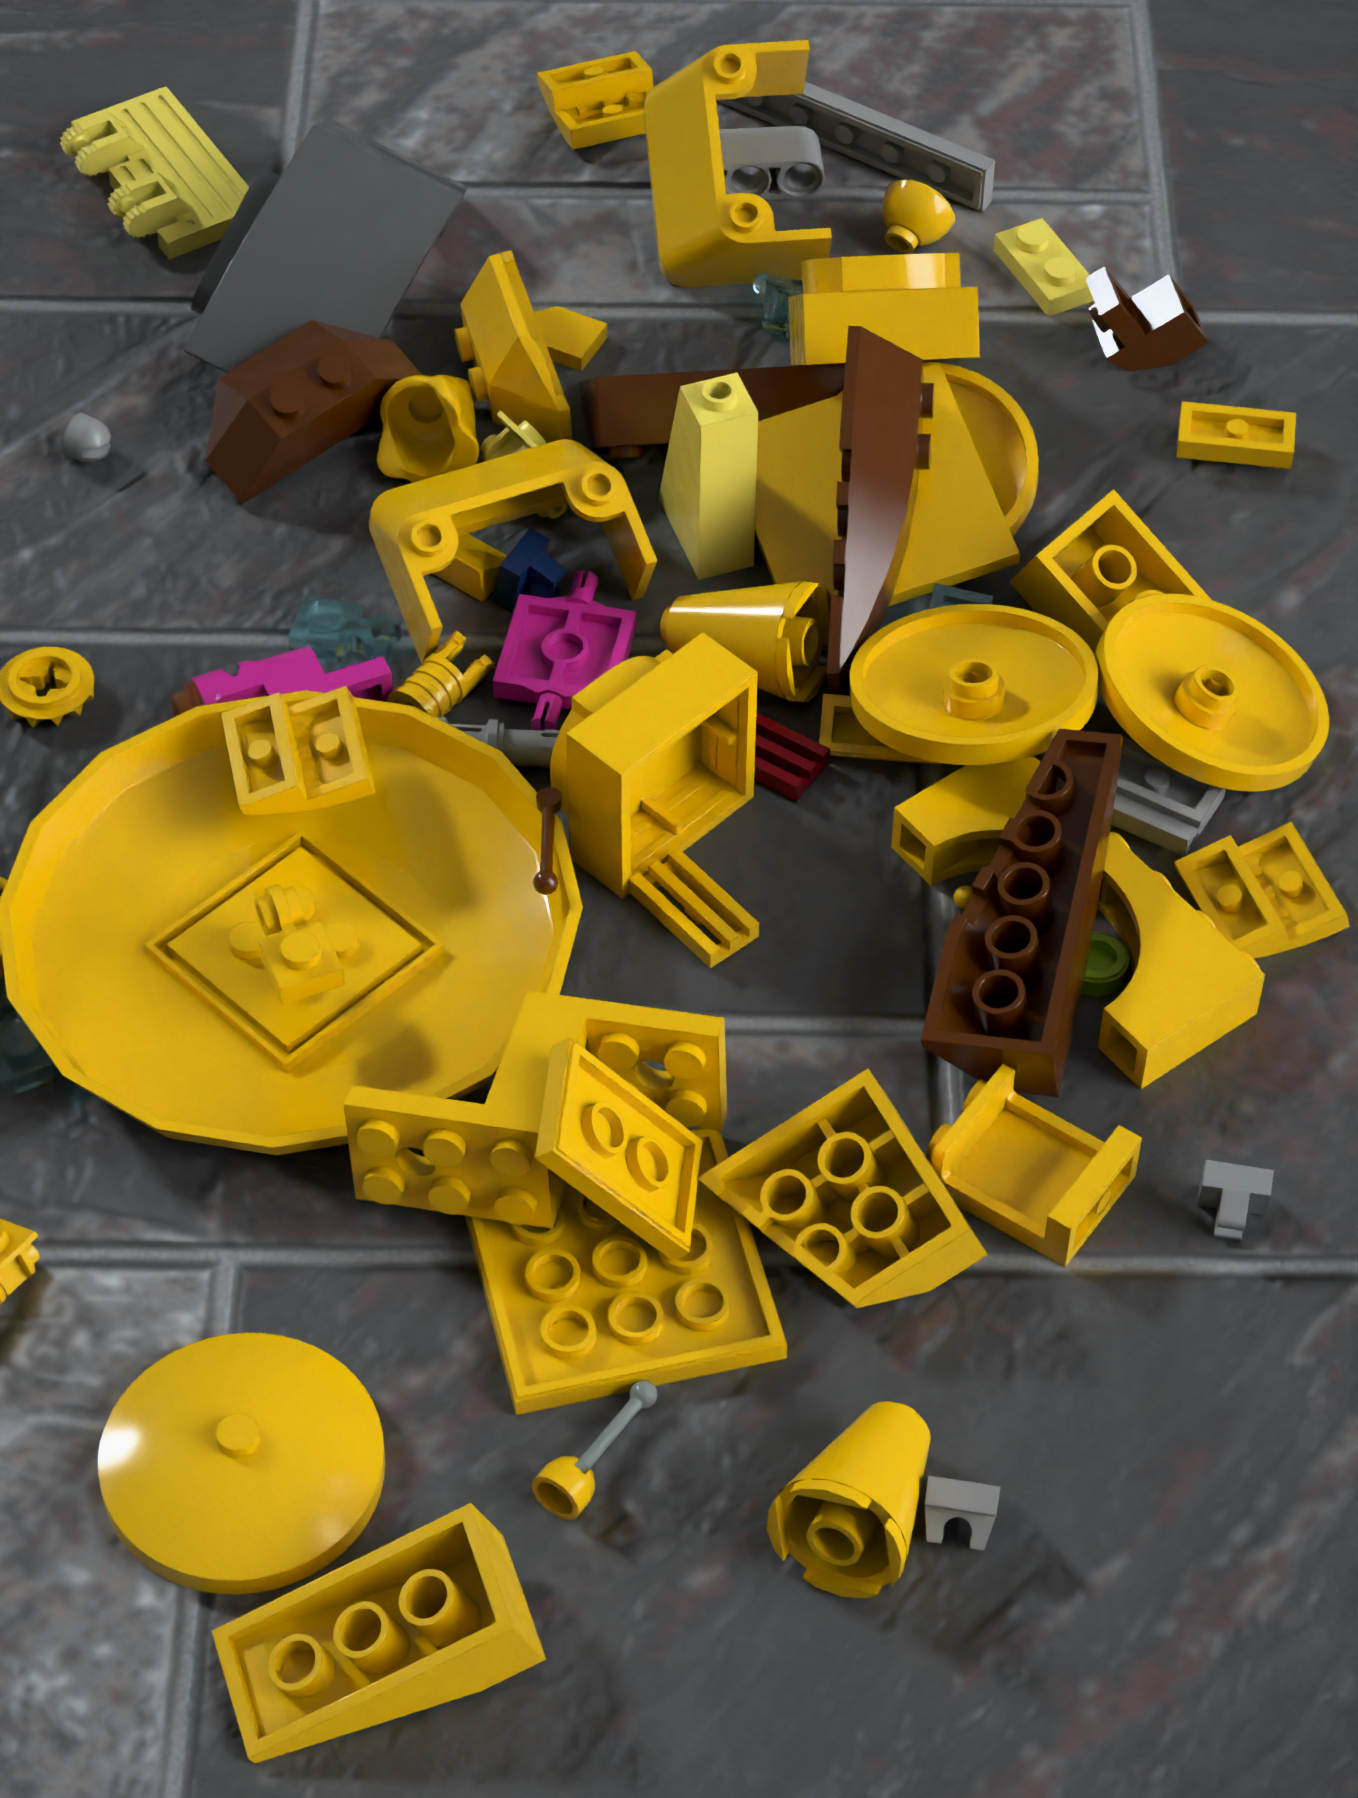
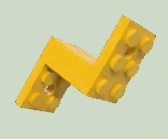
M527 990L485 1104L351 1085L343 1105L355 1198L384 1205L392 1204L439 1211L450 1215L459 1214L505 1221L516 1225L525 1224L553 1229L568 1183L535 1159L552 1045L568 1038L573 1039L683 1126L722 1132L727 1116L725 1018ZM644 1061L660 1062L664 1064L666 1071L656 1070L648 1066ZM408 1148L420 1149L423 1151L424 1156L417 1155Z

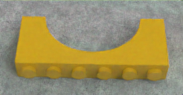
M1031 756L1006 763L965 765L894 807L891 848L930 886L956 875L980 871L982 866L987 868L1000 846L999 836L1010 817L1015 819L1026 799L1025 789L1038 768L1040 761ZM1110 832L1097 910L1111 923L1122 939L1131 960L1133 977L1124 991L1103 1009L1098 1048L1140 1089H1143L1255 1016L1259 1007L1265 974L1260 970L1254 958L1245 951H1239L1216 929L1212 920L1204 912L1195 910L1175 892L1168 879L1162 873L1153 871L1136 856L1121 835L1116 832Z

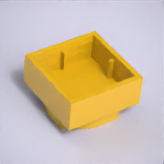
M960 253L850 256L802 261L803 294L788 297L791 365L845 363L848 326H861L923 360L980 357L978 287H961Z
M702 632L674 654L666 649L655 658L637 656L625 660L605 672L572 697V710L559 731L551 755V787L561 792L562 807L560 810L568 815L569 852L571 859L623 899L630 893L629 877L637 872L643 876L647 875L648 865L656 860L661 861L663 864L668 861V853L677 847L682 852L754 797L758 672Z

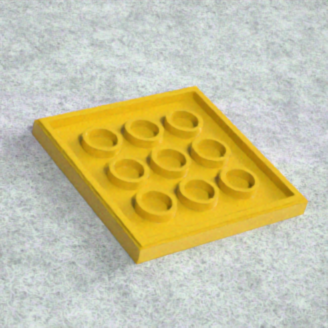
M940 362L923 367L924 383L935 384L933 419L923 418L922 434H931L930 470H919L918 493L908 546L889 606L1020 563L1019 550ZM843 394L758 421L755 536L773 583L815 582L819 583L817 587L826 588L831 596L838 595V590H834L833 586L834 540H842V537H838L837 531L838 508L836 506L837 481L842 482V452L839 450Z
M705 1128L690 1130L703 1140L699 1176L729 1158L720 1131ZM699 1180L690 1251L672 1260L569 1183L553 1229L465 1216L516 1415L630 1392L631 1387L636 1382L642 1380L649 1381L654 1386L787 1358V1342L749 1221L705 1187Z

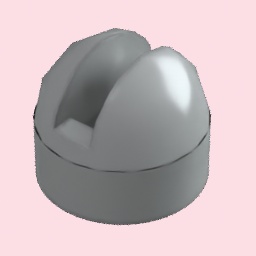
M78 413L72 418L66 428L62 441L63 454L86 463L102 460L107 456L111 448L109 429L100 420L84 413Z

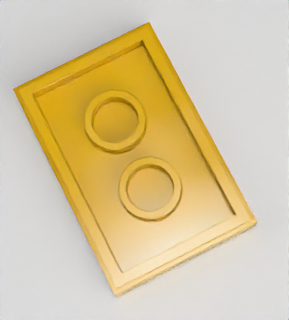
M568 1038L552 1045L535 1159L672 1260L689 1253L703 1140L573 1039Z

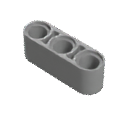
M803 126L719 129L726 194L751 193L760 196L764 200L801 199L814 195L823 187L825 174L820 142L813 130Z

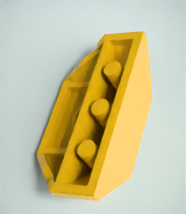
M512 250L491 255L487 258L460 304L463 327L454 329L461 361H471L473 368L468 369L474 399L476 402H486L492 422L505 427L497 416V413L501 410L517 426L526 420L543 437L546 443L562 439L573 440L570 407L545 344Z

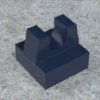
M529 528L500 564L492 598L493 603L512 613L519 594L543 598L559 597L560 589L556 585L563 578L566 568L547 555L550 538Z

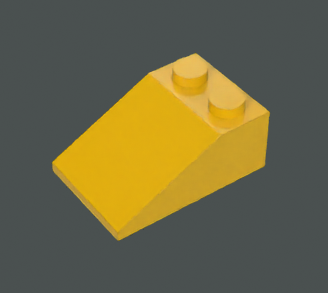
M1114 489L1040 551L1009 581L1036 613L1050 617L1072 629L1089 645L1094 656L1097 644L1111 619L1121 608L1136 599L1150 595L1172 593L1198 596L1211 600Z

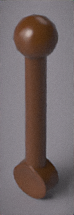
M553 787L542 788L536 795L537 809L542 812L540 871L535 874L533 886L538 893L543 895L552 894L556 891L559 883L556 874L553 872L555 813L562 807V795L558 789Z

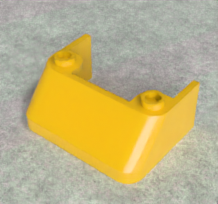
M809 40L718 46L653 87L647 94L644 105V124L658 261L662 275L670 283L679 287H704L802 280V261L829 258L832 241L831 228L775 231L773 211L763 198L751 193L726 194L716 100L742 97L803 94L810 52Z
M562 439L393 488L380 494L371 508L369 530L420 662L422 663L437 649L443 628L423 576L441 571L451 564L456 556L458 536L558 506L569 504L573 512L579 517L591 522H601L632 601L643 598L657 564V558L626 482L619 471L582 444L573 440Z

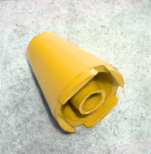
M810 581L683 595L677 597L672 606L667 607L663 612L660 634L662 640L667 642L669 651L674 654L704 632L758 672V689L791 702H809L818 694L827 675V666L819 665L822 645L828 646L831 595L826 588L817 587L819 583Z
M891 1401L874 1403L782 1488L775 1497L768 1510L766 1527L774 1551L783 1561H785L790 1553L806 1568L801 1578L812 1586L840 1597L866 1599L878 1595L882 1586L889 1583L893 1586L900 1578L907 1562L931 1440L929 1428L922 1417L905 1404Z

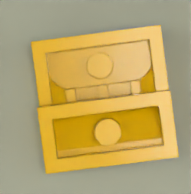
M636 51L536 73L537 82L546 105L558 129L572 150L645 134L644 105L647 94L654 87L652 68Z
M347 686L289 707L281 694L277 692L221 713L238 804L244 815H273L310 811L350 802L376 793L356 703Z
M1292 822L1240 846H1237L1232 836L1229 835L1174 861L1177 872L1199 910L1212 920L1216 929L1239 951L1247 952L1254 959L1301 947L1350 927L1347 913Z

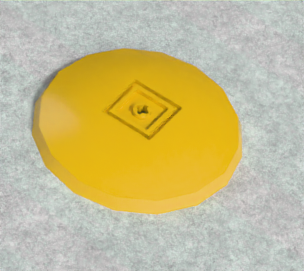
M303 690L283 693L281 696L289 707L324 693ZM263 696L196 706L100 752L30 822L0 898V943L8 1000L65 1078L167 1138L270 1155H282L348 1144L343 1104L351 1085L458 1100L481 1088L499 1067L526 991L560 995L583 905L563 823L556 814L553 872L556 874L559 883L556 891L549 895L540 894L535 890L533 879L535 874L540 871L542 812L537 809V792L504 753L410 705L353 697L357 707L376 793L350 802L288 814L244 815L238 804L221 713L267 697ZM277 884L281 886L282 890L292 886L295 888L305 917V924L296 926V929L319 921L322 922L343 967L344 986L282 1005L260 955L259 940L278 935L277 933L265 935L256 912L254 899L264 896L265 888Z

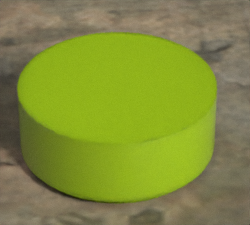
M1093 932L1081 991L1082 994L1094 997L1107 996L1118 991L1125 983L1129 966V954L1123 943L1115 937L1105 933Z

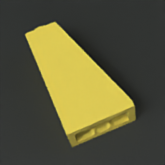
M737 372L680 386L659 492V501L698 580L754 566L758 411Z

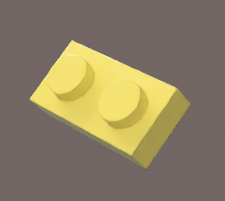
M1043 218L995 234L993 251L1048 317L1087 304L1093 300L1085 279L1090 274Z

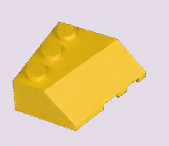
M869 1068L697 1177L705 1187L856 1309L930 1292L988 1255Z

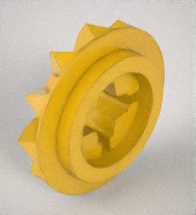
M39 647L27 650L12 658L0 671V705L5 706L11 720L24 717L32 728L46 719H51L59 726L64 715L81 716L83 703L94 700L93 670L85 658L69 649ZM52 677H55L57 689H50L46 696H37L36 690H43L46 684L51 682Z

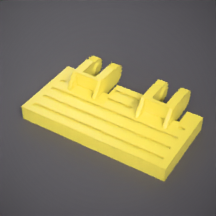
M167 86L71 121L72 127L66 128L67 130L62 133L63 136L60 137L61 148L70 157L74 156L76 158L74 163L81 173L91 177L92 175L97 176V173L102 174L109 171L110 185L114 192L110 193L111 196L108 198L109 203L107 205L114 215L124 219L122 224L129 235H132L133 238L135 236L139 238L141 236L145 237L146 234L157 233L159 247L169 260L223 239L249 189L247 183Z

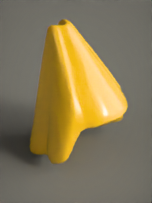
M413 375L398 380L389 388L383 396L380 405L383 429L376 456L377 465L386 477L407 479L414 483L477 464L479 444L476 437L474 400L471 385L467 380L448 375Z

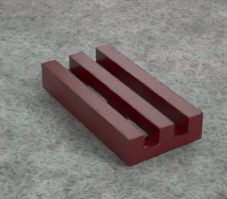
M756 712L754 781L797 802L829 764L830 748ZM772 761L799 774V776L797 777L771 764Z

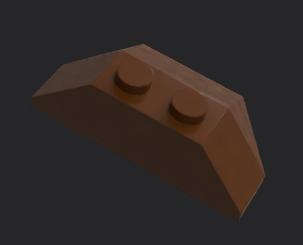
M310 320L218 378L206 455L207 467L241 506L380 417V405L383 396L389 388L400 379L422 374L393 341Z

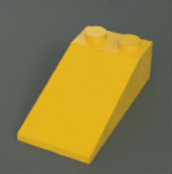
M472 1503L211 1631L248 1759L254 1764L481 1692L546 1660L504 1536Z

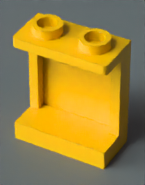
M1002 1064L988 1082L980 1079L972 1087L964 1102L962 1114L952 1126L944 1123L936 1131L928 1145L926 1158L931 1160V1166L957 1206L1066 1267L1136 1176L1142 1137L1118 1125L1106 1142L1099 1140L1017 1094L1013 1089L1015 1070Z

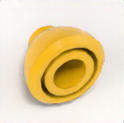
M908 179L893 181L888 185L882 203L883 221L888 230L884 238L887 244L896 251L911 254L918 246H927L940 240L954 225L955 214L950 203L935 189L924 183Z

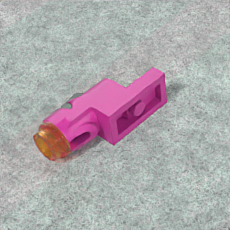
M310 646L278 655H273L267 651H260L234 664H229L226 667L222 666L211 672L191 677L190 682L182 685V691L170 694V702L173 715L176 717L196 706L269 696L277 692L283 694L308 690L327 693L343 686L348 687L353 697L387 702L388 695L393 691L392 672L383 656L359 664H352L343 669L325 674Z

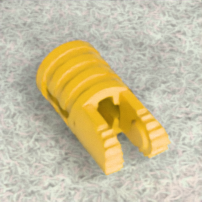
M456 630L420 664L419 668L412 673V676L408 677L401 686L395 688L388 695L387 702L410 705L435 718L443 717L495 668V663L484 654L480 659H476L462 675L459 669L450 662L461 652L463 644L467 640Z

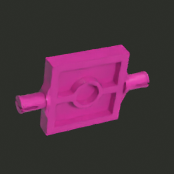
M584 570L575 573L572 589L568 597L543 598L523 594L518 596L493 678V697L537 704L530 724L532 730H543L544 724L545 730H556L561 709H572V697L617 664L628 660L637 628L636 611L610 608L593 601L599 579L591 571H588L586 581Z

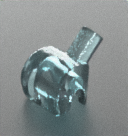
M760 273L753 281V290L764 298L761 325L764 330L772 335L790 338L788 297L803 294L802 281Z

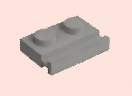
M1122 736L1123 745L1111 825L1185 857L1190 850L1193 840L1200 836L1225 798L1226 789L1212 786L1181 774L1153 757L1136 742Z

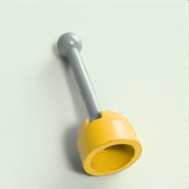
M642 1380L636 1382L631 1387L630 1400L580 1459L575 1456H561L553 1459L533 1479L531 1484L532 1491L536 1499L547 1511L561 1519L574 1520L588 1505L595 1490L594 1473L590 1468L641 1408L651 1407L656 1402L657 1389L651 1382Z

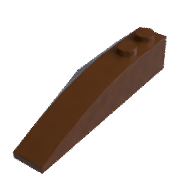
M848 326L839 450L842 452V482L837 481L836 506L838 508V537H842V540H834L833 586L834 590H838V595L831 596L827 661L829 694L834 695L847 694L850 689V668L854 656L862 644L879 630L893 596L908 546L918 493L919 470H930L931 434H922L923 418L933 419L935 384L924 383L923 359L861 326Z
M936 359L923 360V362H936ZM845 363L602 376L579 382V391L592 449L607 448L608 456L618 459L643 457L642 446L664 444L665 456H667L680 386L737 372L758 411V421L837 396L844 387Z
M1069 729L1058 730L1025 789L1026 799L1015 819L1010 817L999 836L1000 846L987 868L982 866L973 882V894L961 915H955L947 929L921 1035V1044L923 1048L977 1080L983 1079L988 1082L1000 1066L1005 1064L1015 1070L1013 1086L1015 1092L1059 1097L1081 996L1102 884L1123 745L1122 734Z

